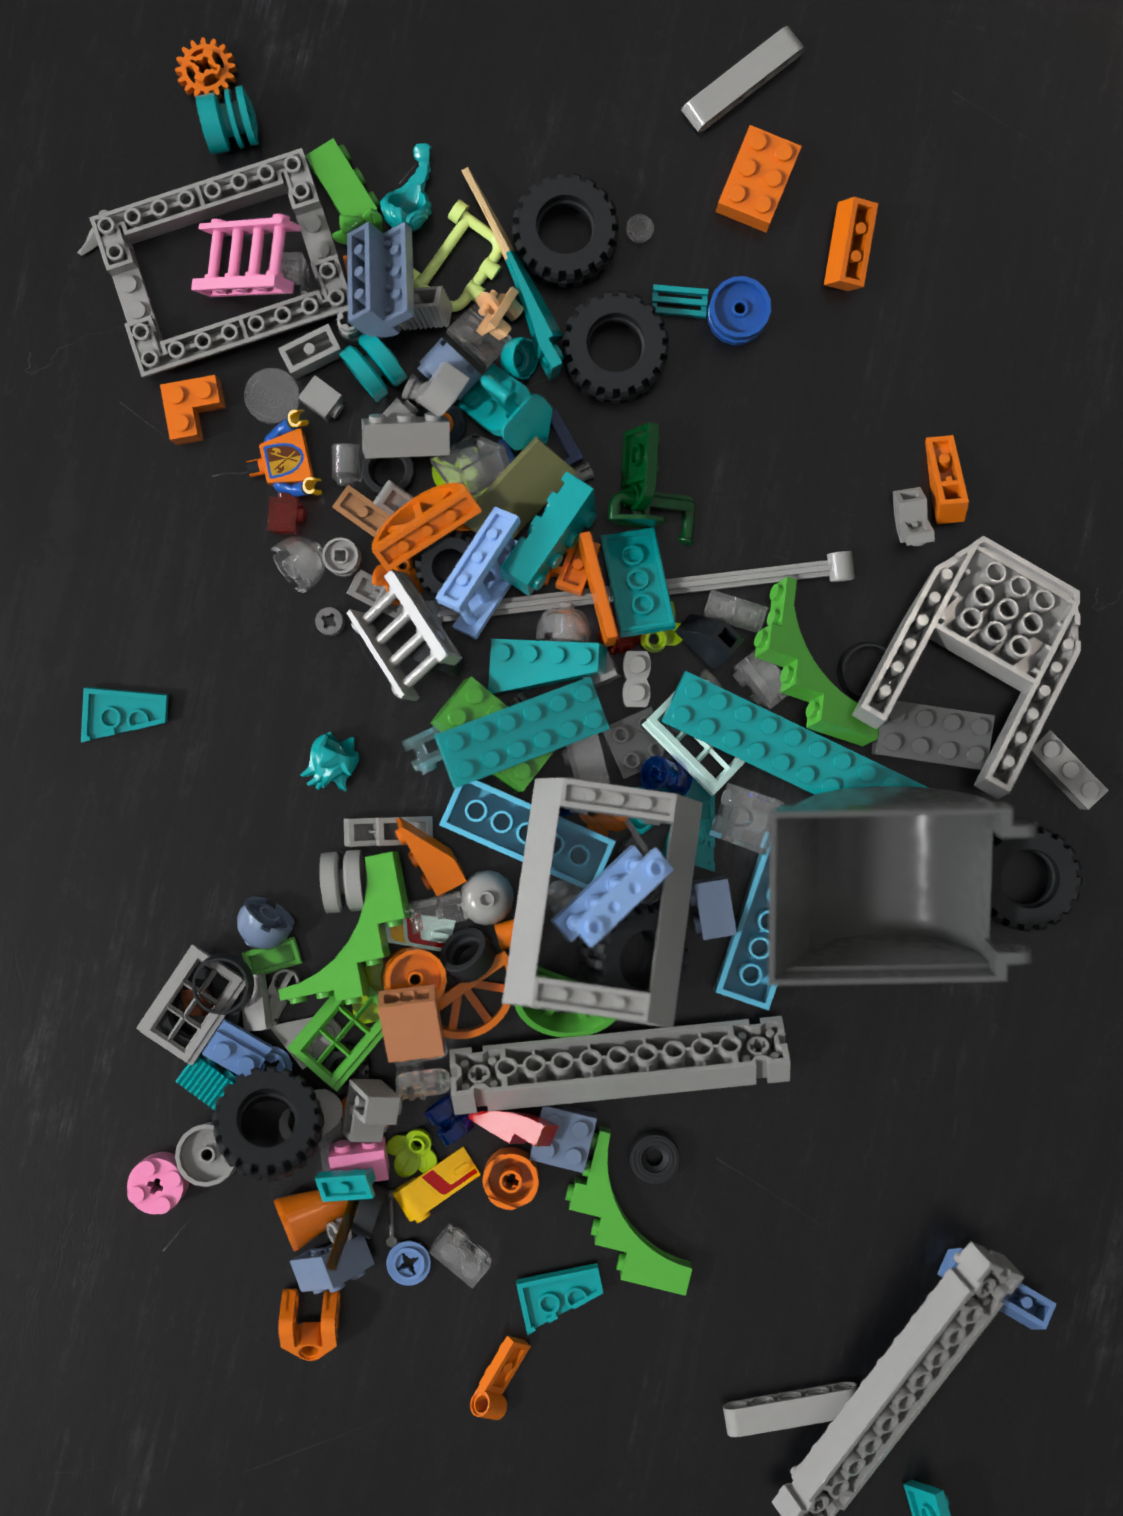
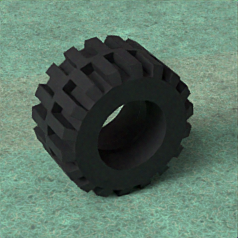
M453 530L417 553V559L415 560L416 576L419 578L422 588H425L432 597L437 596L446 582L435 571L434 562L436 556L446 549H455L464 554L474 539L467 533Z

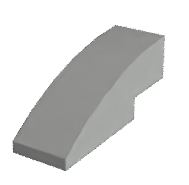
M432 816L401 817L433 837ZM399 817L344 818V846L402 845L395 833V830L399 829L396 820Z

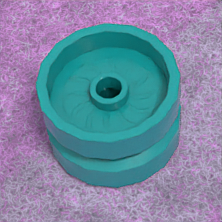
M363 333L358 337V343L365 352V356L356 347L351 345L342 350L339 356L361 385L378 403L388 395V388L381 379L382 376L395 387L402 384L408 377L398 364L397 358L384 342H381L377 336L372 337Z

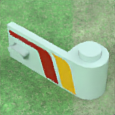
M410 912L411 918L403 919L404 925L387 928L386 923H384L388 943L441 952L443 944L453 935L455 920Z

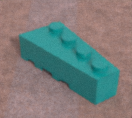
M567 471L561 478L564 485L558 494L552 491L546 500L548 504L542 517L536 515L530 523L527 539L525 537L519 539L500 567L503 579L528 596L534 590L538 591L544 585L546 575L551 569L555 570L560 565L568 548L572 549L577 544L579 534L585 527L589 528L597 516L594 489Z
M491 639L488 691L495 696H500L531 688L606 674L608 646L605 647L604 644Z

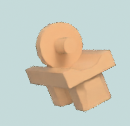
M513 286L506 294L501 293L498 295L495 290H491L490 293L481 292L476 298V302L480 307L478 313L485 316L476 329L481 336L489 332L496 339L501 340L510 332L511 326L502 317L505 315L510 321H513L520 316L524 309L515 299L519 291Z

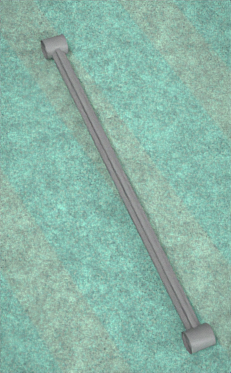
M852 551L829 553L827 554V560L671 578L666 579L669 595L778 583L787 576L796 580L829 576L830 582H840L855 579ZM605 586L609 602H613L610 586ZM590 588L584 590L582 597L561 591L503 598L492 616L593 605L594 603ZM437 600L425 601L441 626L442 622L456 621L460 615V612L449 607L440 606Z

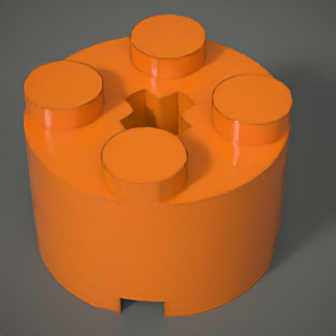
M516 1147L500 1148L488 1159L485 1165L483 1187L489 1200L499 1208L506 1210L517 1209L531 1202L537 1193L539 1169L536 1161L529 1160L530 1154L525 1150ZM511 1173L515 1174V1179L511 1183L507 1182V1176Z

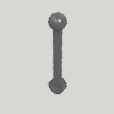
M393 1189L388 1190L386 1197L389 1199V1236L386 1244L389 1247H394L398 1241L395 1236V1198L392 1194Z

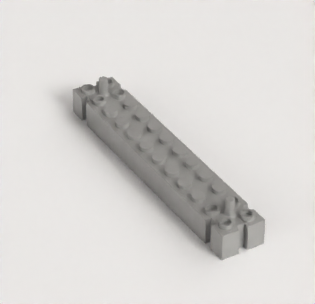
M782 1016L760 1018V1024L752 1025L749 1024V1019L675 1026L673 1028L665 1027L483 1046V1052L472 1053V1047L449 1049L452 1075L450 1077L451 1098L455 1115L477 1113V1107L488 1106V1112L756 1085L757 1078H767V1083L790 1081V1057L787 1043H785Z
M970 1242L961 1252L954 1255L953 1259L958 1266L950 1268L945 1272L942 1280L929 1293L926 1301L910 1318L909 1323L894 1339L887 1352L877 1361V1365L867 1378L861 1382L860 1387L851 1399L845 1403L844 1408L835 1420L828 1425L825 1433L812 1446L811 1451L802 1463L791 1468L790 1473L792 1474L793 1482L783 1485L772 1501L781 1516H835L839 1510L847 1508L1004 1305L1001 1301L1007 1293L1011 1295L1025 1278L1005 1255L993 1250L988 1252L985 1247Z

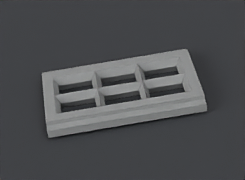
M194 944L191 945L136 1028L190 1065L194 1064L226 1016L209 1012L202 1024L189 1017V1014L197 1004L195 998H193L184 1013L171 1005L183 985L192 990V983L187 979L199 961L203 962L211 956ZM211 962L206 965L212 969L211 973L201 988L196 986L198 997H203L214 1005L212 1010L218 1012L228 1011L246 986L245 979L222 962ZM217 973L230 981L218 1000L205 992ZM167 1009L180 1017L168 1037L155 1029ZM185 1021L198 1029L186 1048L173 1041V1038Z

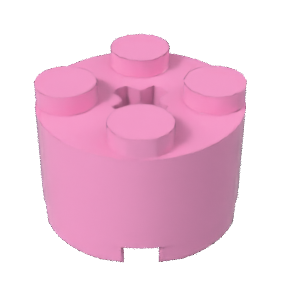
M157 1152L145 1157L130 1173L127 1182L128 1199L145 1213L165 1214L175 1207L185 1195L189 1187V1181L185 1180L177 1169L174 1154ZM156 1178H158V1179L161 1180V1181H160L161 1187H159V1186L156 1185V1181H155Z

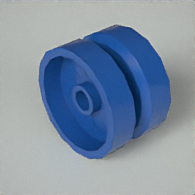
M746 276L729 278L714 290L707 310L708 325L712 333L721 342L732 346L746 345L756 340L763 332L771 313V299L766 288L757 280ZM739 308L743 311V313L739 314L736 311Z

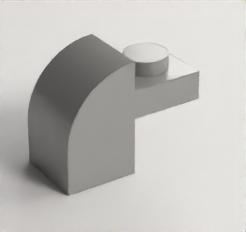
M448 362L440 363L430 380L422 383L417 393L419 396L416 401L440 417L453 404L470 378Z
M921 487L893 491L894 517L900 542H905L907 546H922L927 542H934L935 533L927 517V498Z

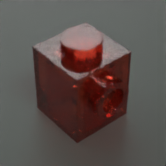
M277 493V497H270L267 530L276 534L299 535L300 523H304L305 506H301V501L298 498H294L290 493Z

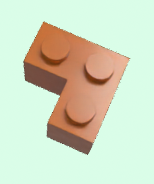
M216 375L160 385L170 440L176 445L203 441L199 413L226 408L221 381Z

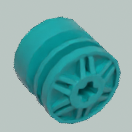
M243 85L235 87L237 100L235 101L230 88L224 90L225 103L222 104L215 92L196 96L202 130L211 155L229 152L231 137H235L240 149L245 148L244 134H247L251 146L259 144L256 113Z

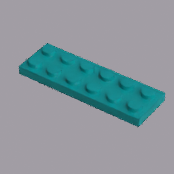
M587 677L435 734L434 737L453 788H458L610 728L592 679Z

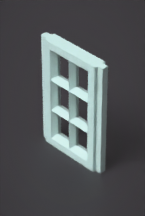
M674 691L642 726L713 796L745 762L735 757L728 765L713 750V746L698 739L696 740L705 749L695 758L679 742L686 734L680 732L674 737L659 722L668 708L675 693ZM708 753L724 768L716 778L700 764Z

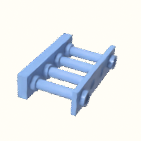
M494 507L435 597L438 603L460 612L459 617L452 626L453 629L476 640L511 587V584L503 579L500 567L518 542L512 537L521 523L517 515Z
M630 845L550 921L568 942H572L580 935L589 947H593L674 869L657 848H653L643 857L634 845Z

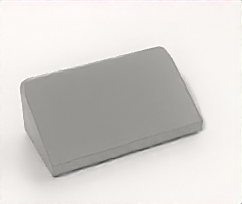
M253 974V995L247 1005L242 1008L244 1029L247 1031L268 1030L272 1028L266 974ZM246 986L240 993V1001L244 996Z

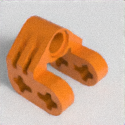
M297 1288L283 1289L278 1325L281 1348L303 1360L314 1361L337 1347L340 1290L330 1292L327 1289L324 1291L321 1323L302 1322L297 1324L299 1291Z

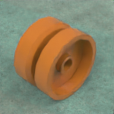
M402 947L391 953L384 962L381 972L384 990L435 984L438 1001L444 994L447 983L446 970L440 959L426 949L418 947ZM418 974L416 975L418 980L415 983L411 982V976Z

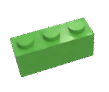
M334 138L305 155L310 168L340 215L362 217L363 213L369 208L378 212L377 208L381 206L373 191L367 193L362 184L366 183L358 168L353 170L348 161L351 157L343 144L338 146Z

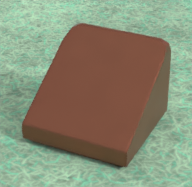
M188 987L181 989L183 1013L194 998L192 990ZM207 988L205 992L212 996V988ZM201 997L200 1000L203 1004L212 1009V1003ZM197 1003L189 1016H207L209 1012L201 1008Z

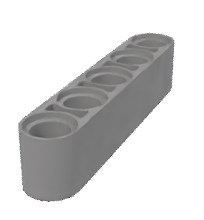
M789 26L783 27L690 99L681 111L697 132L701 133L795 61L804 52L805 47Z
M841 1382L728 1402L723 1405L727 1435L730 1437H742L834 1421L844 1408L845 1403L857 1391V1385L854 1382Z

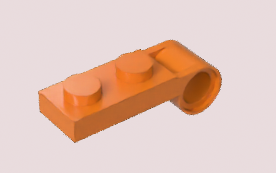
M507 1336L500 1345L497 1354L487 1367L484 1376L479 1382L480 1385L471 1398L470 1409L476 1417L500 1420L505 1415L507 1401L502 1394L531 1347L525 1340Z

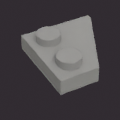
M313 1017L272 1025L271 1030L287 1049ZM335 1017L324 1028L335 1038L343 1030ZM319 1033L305 1051L317 1059L331 1042ZM288 1050V1052L292 1055V1057L299 1064L302 1070L305 1067H307L301 1060H299L293 1053H291L290 1050Z

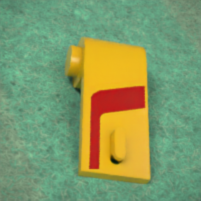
M461 1147L419 1177L412 1178L397 1187L392 1194L409 1222L415 1220L417 1223H420L431 1215L430 1210L481 1174L465 1148Z

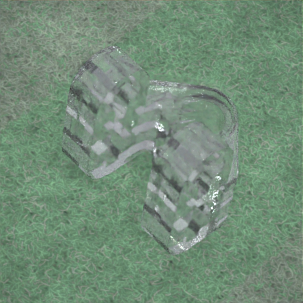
M444 1037V1038H445V1056H446L447 1053H448V1047H447V1039H446V1037ZM445 1056L395 1062L396 1094L400 1097L401 1102H404V1099H409V1102L415 1101L416 1097H420V1100H426L427 1096L444 1094L450 1090L451 1083L448 1071L444 1069L425 1070L424 1061L437 1060Z

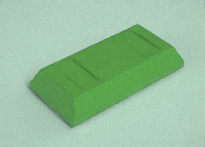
M295 936L286 939L283 944L273 949H252L242 953L243 959L250 967L252 974H269L303 963Z

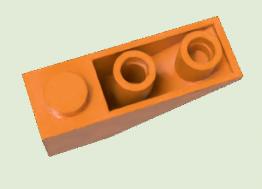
M401 817L396 819L399 829L395 830V833L402 845L407 844L411 852L408 853V856L414 867L420 866L424 874L421 875V879L427 890L433 889L438 897L467 882L464 871L451 848Z

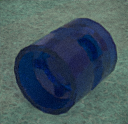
M658 755L646 760L640 772L641 783L647 790L684 796L690 790L692 784V776L678 762Z
M451 1094L434 1103L423 1113L431 1126H437L436 1134L444 1146L452 1144L474 1128V1124L468 1119L467 1114L455 1115Z

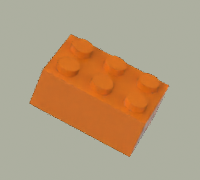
M750 125L719 199L716 212L767 233L802 146Z

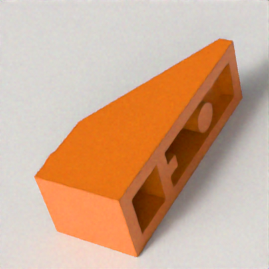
M954 436L926 438L931 499L936 523L964 522L969 500Z

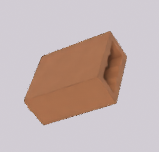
M435 984L379 991L378 1012L388 1063L445 1056V1038Z

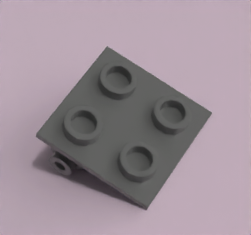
M652 707L609 725L610 729L603 731L623 779L673 758L642 726L654 713Z

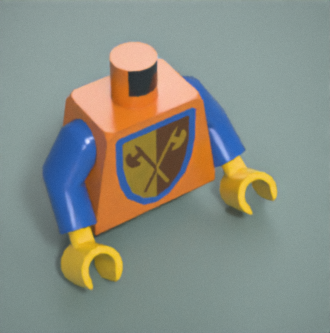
M303 409L292 410L288 418L279 423L265 437L264 443L259 445L262 458L246 462L250 477L265 474L267 483L270 486H273L277 492L291 497L309 494L321 495L322 493L321 490H315L314 488L315 483L321 481V479L314 478L305 433L301 428L297 429L309 424L308 420H299L300 414L304 412Z

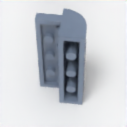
M368 221L347 233L348 322L366 335L372 337H391L399 334L400 323L414 317L412 227L403 222L382 233Z

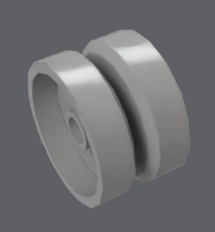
M362 850L346 851L343 858V867L340 855L337 852L321 853L320 888L326 914L341 912L344 908L345 897L348 908L351 911H362L367 884Z
M213 1122L192 1127L183 1134L176 1147L175 1160L177 1169L185 1180L197 1186L209 1187L219 1184L236 1171V1168L230 1167L225 1162L223 1155L220 1154L213 1133ZM206 1149L212 1152V1158H206L208 1153Z

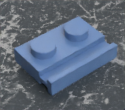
M224 1018L203 1049L202 1055L237 1075L243 1073L244 1076H248L251 1074L250 1069L260 1068L265 1057L272 1050V1045Z

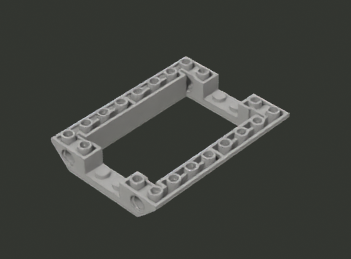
M302 148L89 217L106 270L113 278L127 321L124 325L142 378L337 315L342 309L348 308V284ZM288 193L298 224L301 225V233L320 290L163 340L132 244Z
M569 778L535 779L502 1004L557 1012L566 1011L615 1018L619 1021L673 1028L702 802L673 793ZM559 808L568 809L570 813L587 815V812L642 819L645 824H671L666 860L674 870L663 880L648 993L535 977Z

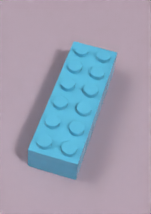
M476 780L455 788L439 825L523 862L531 803ZM558 815L550 874L584 889L604 870L616 840Z
M769 832L765 834L735 922L737 935L730 937L713 987L716 993L769 1010L777 985H768Z

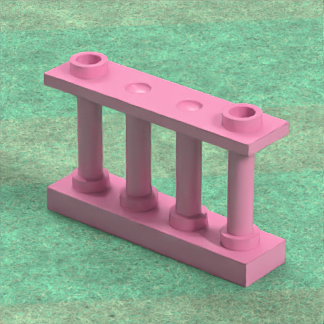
M274 214L273 218L239 221L212 219L211 223L199 224L200 230L212 234L208 274L204 278L192 279L191 290L209 297L293 293L294 282L283 278L281 265L285 232L300 231L301 225L290 221L289 216ZM274 233L269 271H266V275H261L260 267L264 234ZM244 235H253L249 271L245 273V276H240ZM232 236L228 273H225V277H220L223 238Z

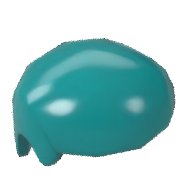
M525 337L512 338L504 345L500 355L503 371L514 379H529L539 362L533 340Z

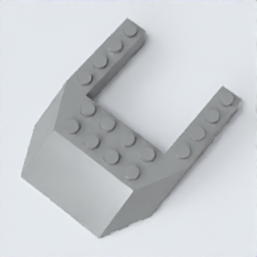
M982 536L933 569L900 623L852 716L874 729H877L886 722L928 640L934 641L1021 691L974 783L975 787L996 799H1000L1010 793L1081 652V641H1079L1078 626L1081 625L1080 613L1078 611L1080 591L989 538Z

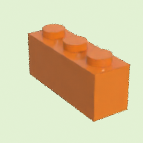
M851 197L838 202L824 285L845 291L864 287L878 203L857 197Z

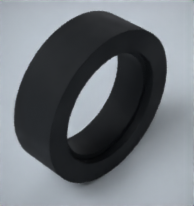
M205 965L197 974L196 981L205 982L212 969ZM198 966L195 967V969L187 979L188 981L192 982L195 971L198 968ZM217 973L210 984L222 993L230 981ZM240 995L238 996L230 1010L240 1003ZM167 1009L159 1021V1026L167 1037L178 1022L176 1015ZM242 1009L235 1013L227 1014L225 1018L239 1026L242 1020ZM181 1026L173 1041L186 1048L194 1033Z

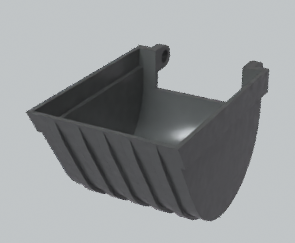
M871 786L832 790L811 796L796 805L781 806L771 811L768 985L1007 981V964H1027L1032 962L1033 949L1029 946L1018 944L995 945L989 939L993 831L1000 838L1034 837L1037 835V822L1025 819H1012L1013 808L1006 802H991L979 796L951 790L907 786Z

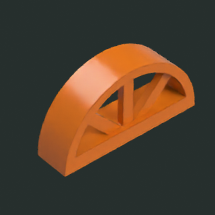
M446 483L433 487L412 498L385 521L375 535L372 543V552L386 571L389 572L482 512V510L463 484Z
M503 950L495 955L491 968L478 980L469 983L458 982L444 992L438 1001L439 1010L441 1011L452 1003L449 1027L442 1025L444 1037L468 1039L482 1035L495 1027L506 1015L511 1005L502 1004L495 1015L491 1017L471 988L504 993L505 984L484 981V979L504 965L507 971L509 959L507 950ZM463 994H465L484 1023L470 1028H457Z

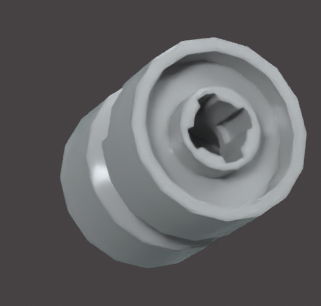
M342 537L334 538L323 548V563L335 575L350 577L361 568L362 554L358 547L349 539Z

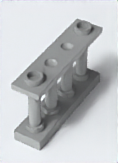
M392 569L384 576L390 585L388 587L389 591L366 613L350 609L347 615L352 621V628L361 635L392 684L391 689L393 693L400 699L417 701L420 697L413 688V685L437 663L455 666L462 657L408 574ZM398 598L403 605V612L379 634L372 622ZM409 620H412L417 627V633L392 655L385 643ZM426 641L431 649L430 655L406 677L399 664L420 644Z

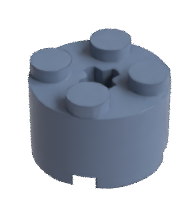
M441 337L420 360L419 363L421 365L417 369L430 380L440 363L448 362L470 378L456 398V400H461L481 379L482 375Z

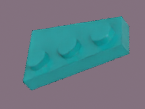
M84 687L81 742L166 723L168 721L169 694Z
M686 776L681 796L702 802L694 866L715 872V794L711 796L693 777ZM669 829V832H668V835H667V838H666V841H665V845H664V848H663V851H662V855H663V856H666V857H667V850H668V842H669L670 829Z
M598 1263L516 1280L527 1335L535 1332L536 1328L544 1323H551L558 1319L559 1315L571 1308L576 1309L603 1294Z

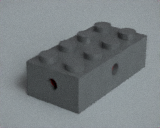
M896 701L886 722L879 726V736L877 740L872 742L871 754L981 771L989 756L995 715Z

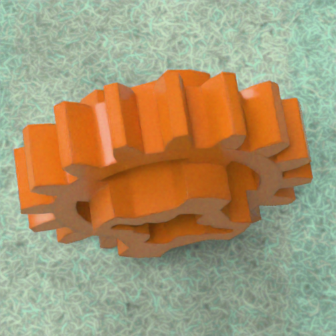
M202 37L201 44L199 45L193 40L190 41L192 48L188 50L182 47L185 56L176 58L178 64L181 65L175 68L177 75L181 76L178 82L181 87L185 86L184 90L188 95L194 92L195 98L198 95L215 92L217 97L221 99V91L229 88L228 82H236L234 75L231 74L237 72L236 65L232 63L235 60L232 53H227L228 49L224 44L218 48L216 39H212L210 44H207L205 38ZM217 57L223 61L224 68L217 64ZM189 71L195 75V83L190 80Z

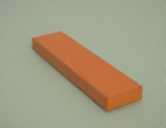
M590 531L580 533L578 546L605 647L612 646L616 643L618 633L592 534Z

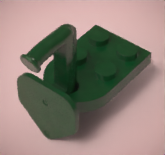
M649 422L625 431L623 436L621 491L614 494L609 501L608 520L619 526L652 528L667 524V518L650 515V508L682 512V532L678 541L681 544L692 546L694 544L692 540L695 527L694 500L686 495L655 491L656 478L659 473V462L657 461L658 447L661 442L659 424ZM621 503L624 504L627 510L632 511V515H621Z

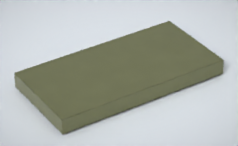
M535 436L476 500L482 512L463 524L477 534L493 508L498 507L519 517L521 523L512 535L514 539L548 503L546 500L552 491L557 493L562 488L564 482L561 481V478L567 471L574 475L576 470Z

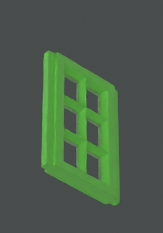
M369 984L370 994L366 995L369 999L355 1015L343 1006L345 1000L336 1001L335 993H333L334 996L329 997L287 1047L291 1053L336 1092L340 1090L383 1038L380 1018L371 1028H368L359 1020L372 1002L378 1005L379 992ZM340 1011L350 1021L335 1038L324 1028L335 1014ZM355 1024L366 1034L354 1049L350 1051L340 1041ZM321 1033L331 1044L316 1060L305 1050ZM336 1046L347 1057L332 1074L321 1063Z

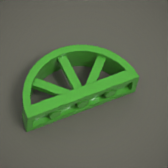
M536 967L535 977L581 983L542 967ZM515 1005L518 1015L527 1025L541 1033L555 1037L566 1038L591 1035L607 1028L616 1021L615 1018L580 1013H560Z

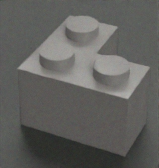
M349 1079L341 1132L350 1142H382L383 1133L386 1132L387 1126L396 1125L397 1117L402 1110L400 1097L381 1079Z

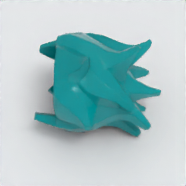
M331 731L319 736L312 744L309 766L300 774L301 777L314 775V778L307 785L317 784L316 789L319 790L321 787L325 788L330 782L334 781L340 790L343 789L346 792V780L351 776L359 762V754L354 751L355 738L350 737L340 743L332 735Z

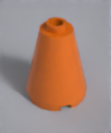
M319 1190L278 1197L273 1202L292 1249L295 1252L327 1230L326 1226L329 1222L335 1223L337 1218L343 1217L348 1200L323 1202Z

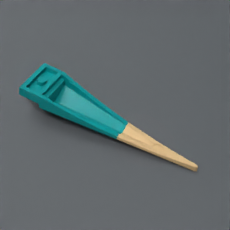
M467 167L461 171L497 240L515 288L519 291L518 296L521 305L524 307V315L531 339L537 349L539 363L549 381H552L560 376L561 360L564 359L557 345L563 338V333Z

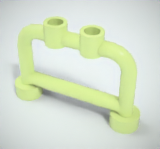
M460 199L455 203L447 217L456 226L422 274L413 268L414 288L430 287L428 283L468 227L491 242L493 247L490 255L483 261L478 272L469 281L461 296L455 301H450L452 303V312L464 309L471 300L477 303L476 298L478 295L486 290L482 287L486 278L488 277L493 280L499 273L501 266L497 263L502 256L492 229L467 212L469 205Z

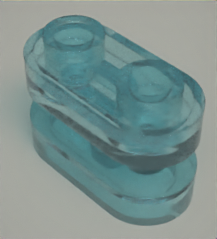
M435 727L402 741L406 752L412 749L415 750L418 759L411 763L415 772L421 770L423 775L437 769L436 763L443 760L439 749L428 754L424 745L434 740L435 734L441 733Z

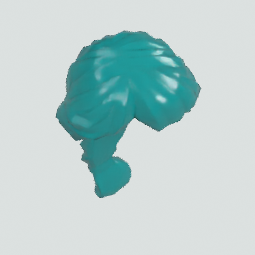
M418 143L414 147L413 154L418 161L419 167L409 178L408 182L401 188L387 193L380 201L383 217L392 228L406 222L407 225L412 227V232H415L422 227L424 221L432 214L430 209L432 205L428 195L424 192L426 181L429 179V173L431 172L429 159L432 147L427 143Z

